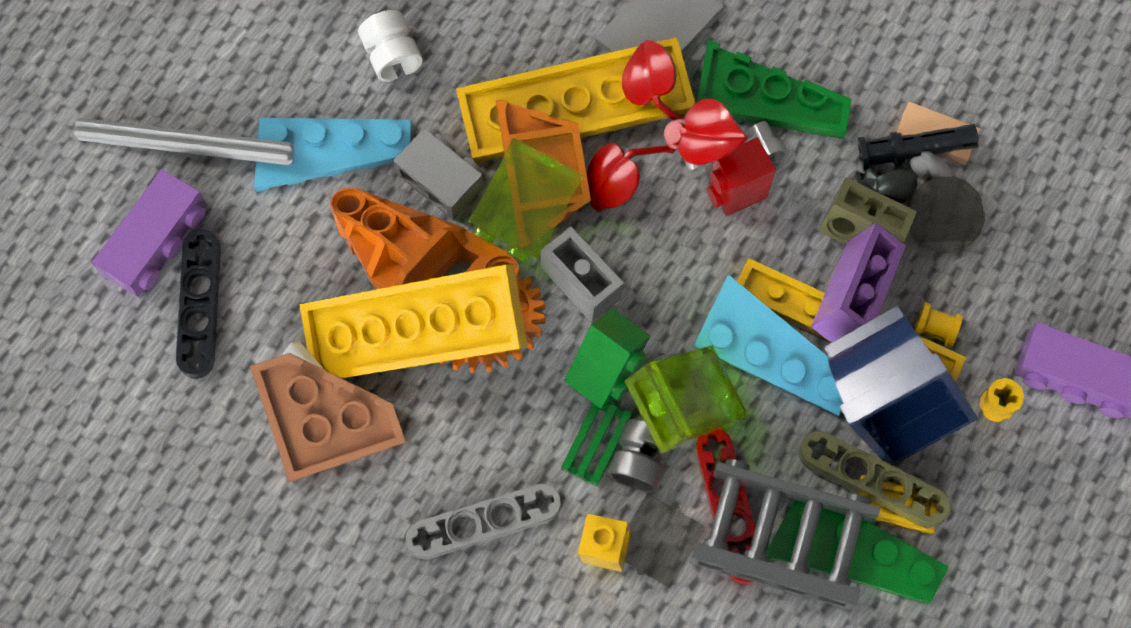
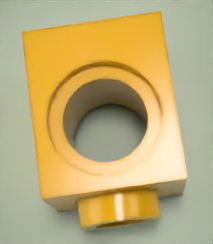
M587 514L578 550V556L582 563L623 572L632 533L628 522Z

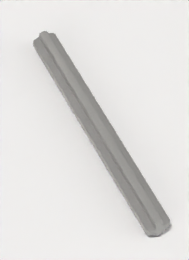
M85 118L77 119L73 129V135L78 140L282 165H291L295 156L293 144L282 141Z

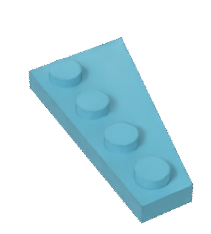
M727 275L693 347L827 412L839 416L841 412L840 406L844 403L829 367V357L730 275Z

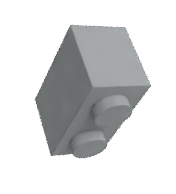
M424 128L393 160L395 171L400 178L454 220L484 188L482 170L469 157L462 159L453 152V146L442 135L436 134L433 136Z
M569 227L541 250L540 268L591 323L621 299L624 282L572 227Z

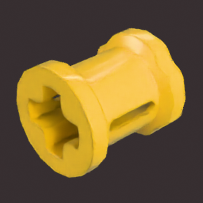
M924 302L914 330L919 336L924 334L941 340L946 347L952 348L958 336L963 315L956 313L952 316L932 309L931 304Z
M1002 378L994 381L980 397L979 406L982 409L983 415L994 422L1009 419L1023 404V389L1012 379ZM998 394L1004 396L1003 403L1006 404L1005 407L998 404Z

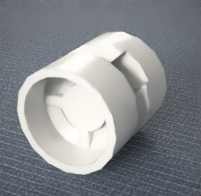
M387 10L374 14L366 19L358 29L366 52L370 54V61L378 79L384 82L398 79L393 68L394 65L401 63L405 74L408 75L415 72L423 62L415 40L407 37L410 29L404 16L397 10Z

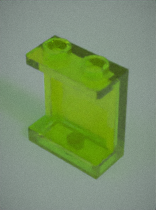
M513 137L473 215L468 220L469 224L475 226L472 234L493 244L495 238L510 245L506 252L526 263L530 257L538 260L541 250L546 246L583 175Z
M713 345L649 362L625 380L661 454L672 451L689 439L719 429L726 432L749 417Z

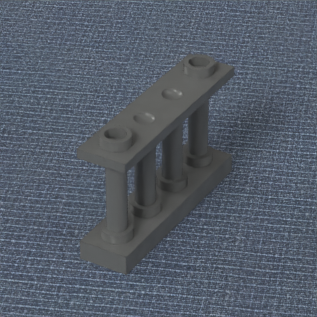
M726 459L725 463L717 461L713 477L725 480L710 537L709 539L705 538L704 543L695 542L689 564L844 609L852 610L856 607L861 589L850 586L851 580L848 579L861 522L862 520L873 522L879 516L880 507L870 505L871 499L858 494L848 493L845 498L749 471L750 465L738 460ZM741 485L765 492L750 550H745L744 555L728 551L729 545L725 543ZM781 497L805 503L791 561L786 562L785 567L768 563L770 557L766 555ZM821 508L846 515L832 572L826 575V579L810 575V568L807 567Z

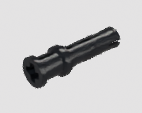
M973 123L960 127L902 135L894 131L890 132V135L887 137L866 140L864 137H858V151L862 171H867L870 166L894 163L895 166H900L902 163H905V159L919 157L922 155L921 152L925 151L935 155L963 149H975L979 146L976 125Z

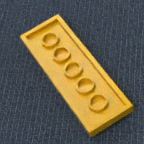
M674 37L657 41L671 55L675 63L677 75L673 90L666 95L660 96V98L675 113L680 115L687 114L689 109L695 104L678 38ZM638 46L456 88L472 159L475 163L505 156L496 100H505L513 105L578 123L581 138L670 117L656 107L653 100L645 106H638L627 100L624 95L622 75L626 64Z
M514 264L299 304L308 352L324 370L341 378L528 347Z

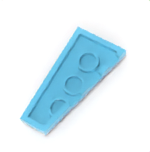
M259 118L258 139L290 142L295 147V156L291 165L256 162L255 192L269 190V188L286 184L302 183L304 180L339 175L341 172L355 169H367L393 163V160L411 142L412 122L411 120Z

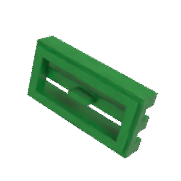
M593 403L561 466V470L598 487L619 444L625 422L631 419L632 413L626 410H619L618 406L611 403L610 405H605L602 409ZM599 410L605 412L603 420L579 468L573 466V462ZM613 417L620 419L594 474L587 473Z

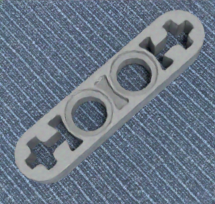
M537 484L414 523L408 529L406 545L411 554L416 558L423 560L432 559L538 526L553 520L559 514L561 507L560 496L552 486ZM543 493L546 499L552 498L554 500V503L549 505L548 513L542 514L539 508H534L527 511L530 519L522 521L521 508L516 501L517 499L524 498V506L534 504L536 502V495ZM501 505L509 506L515 512L514 521L506 527L497 526L492 520L493 511ZM463 517L472 519L476 524L475 533L468 539L456 537L452 529L456 520ZM446 522V533L452 542L451 544L443 546L444 541L441 537L430 542L431 549L424 551L421 545L414 546L413 541L419 539V531L426 529L428 535L441 533L438 524Z

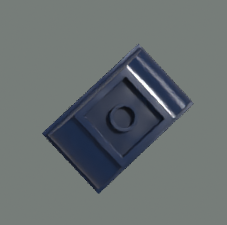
M899 306L892 308L824 347L830 357L828 359L829 367L844 403L840 408L845 418L881 460L892 466L978 420L968 400L938 354L932 355Z

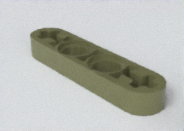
M814 431L808 434L802 441L799 449V458L806 468L858 495L871 499L872 502L919 526L935 528L941 525L950 513V500L942 490L829 433ZM820 443L825 446L824 453L835 458L838 451L844 455L840 458L836 470L830 468L834 461L833 459L824 455L819 460L811 457L813 450L808 446L815 448ZM850 460L860 461L866 468L865 478L861 480L849 478L844 470L845 463ZM886 479L899 481L903 486V496L898 499L888 498L882 491V482ZM914 489L918 491L914 498L915 500L925 504L929 499L936 502L935 509L940 513L934 512L930 517L924 514V505L914 501L909 508L904 504Z

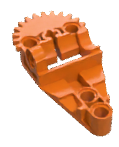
M344 188L334 193L330 206L337 231L341 237L347 239L352 255H357L375 290L443 277L456 261L472 264L465 272L514 264L527 349L532 350L534 348V341L530 337L542 336V328L536 325L545 324L546 322L545 314L538 313L545 310V303L543 300H537L541 297L539 288L530 289L533 285L531 277L521 280V270L517 260L509 256L508 252L459 225L358 188ZM516 349L455 359L452 365L453 370L458 371L465 362H468L470 373H475L478 364L483 363L486 371L492 372L493 361L497 360L506 368L508 367V355L518 360H521L523 356L521 350Z

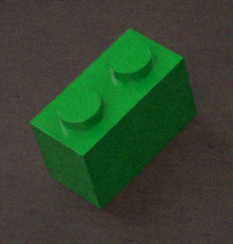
M611 308L591 324L563 381L600 409L613 398L617 401L621 400L632 385V381L628 379L630 374L635 373L647 357L643 350L650 335Z

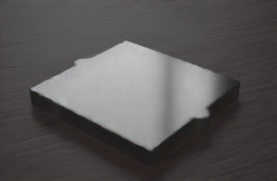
M647 493L629 523L631 537L625 562L636 568L638 575L646 574L671 589L691 554L695 542H698L706 527L681 513L679 506L671 507Z

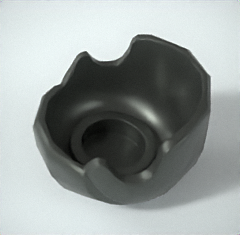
M868 169L866 173L855 172L857 183L901 204L909 200L917 187L914 170L899 169L887 173H875L872 169Z

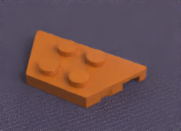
M496 100L519 246L522 249L528 247L591 201L579 125L562 118L558 119L548 116L540 111L529 110L510 104L505 100Z

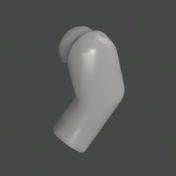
M929 151L921 152V156L911 159L910 164L915 175L922 177L930 173L942 199L960 191L948 164Z

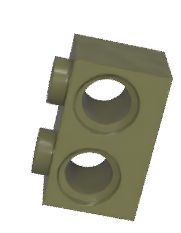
M845 177L827 210L818 232L846 245L849 240L874 223H878L895 238L904 243L917 211Z

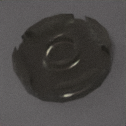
M954 176L936 177L922 183L914 191L907 204V207L917 211L909 230L912 238L923 248L936 253H955L969 247L979 237L985 223V211L983 212V205L981 203L983 201L979 192L967 181Z

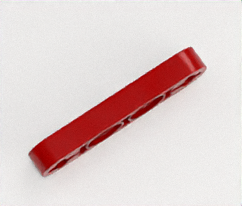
M710 428L703 431L699 435L695 446L696 457L713 521L721 496H718L713 490L712 483L716 479L713 477L714 470L708 472L707 466L714 467L713 454L711 451L704 452L703 447L707 446L709 438H714L717 444L723 443L725 446L719 452L721 463H725L726 459L737 460L730 436L724 430L718 428ZM741 485L733 515L740 516L744 520L746 530L740 536L733 537L727 535L725 543L730 545H739L748 539L752 543L755 532V524L745 487ZM746 545L744 551L750 550L751 546ZM738 548L730 551L739 554ZM729 575V577L734 582L739 583L741 585L753 583L751 581Z

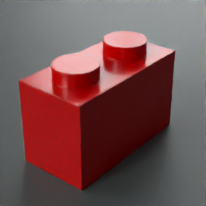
M758 137L743 143L735 151L715 161L713 164L712 172H710V186L707 187V193L712 205L715 208L721 207L726 216L768 197L776 169Z

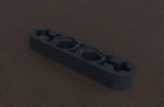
M197 229L190 232L185 237L182 247L176 364L184 375L193 379L203 378L208 375L213 369L215 362L221 249L215 235L206 229ZM200 240H205L208 246L211 247V249L204 250L203 261L206 266L199 265V256L192 249L199 246ZM204 276L210 279V287L203 294H193L190 292V283L196 277ZM202 313L208 316V324L205 329L198 332L188 329V320L194 314ZM187 338L198 341V352L205 358V361L198 362L195 369H192L191 365L185 361L186 358L193 356L194 351L192 342H185Z

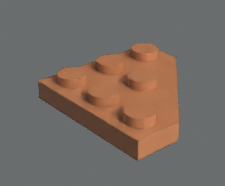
M292 353L250 366L289 482L406 442L392 402Z

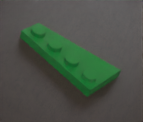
M708 39L696 103L704 99H714L723 103L735 120L756 124L765 121L768 122L769 126L844 139L847 131L851 98L808 80L804 82L787 76V72L774 66L770 69L751 61L752 57L738 51L734 54L720 48L719 43Z
M793 501L767 549L766 555L770 557L769 559L785 563L791 561L805 503ZM821 508L807 563L810 571L831 574L846 515ZM862 520L848 579L852 583L876 588V590L929 604L949 566L874 524Z

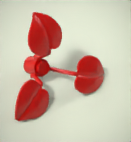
M645 40L635 50L624 69L622 89L627 100L631 103L645 106L653 100L655 106L672 119V122L664 130V138L667 144L630 149L626 153H624L621 146L615 143L607 144L599 149L591 159L587 170L591 198L590 204L596 212L619 207L633 197L640 180L638 165L631 160L635 156L657 153L674 154L676 150H679L681 157L686 162L694 165H706L729 155L748 140L747 135L739 127L729 109L717 100L704 99L697 102L689 109L685 120L682 115L675 113L662 102L660 96L666 95L673 90L677 75L675 63L671 55L661 44L655 41Z

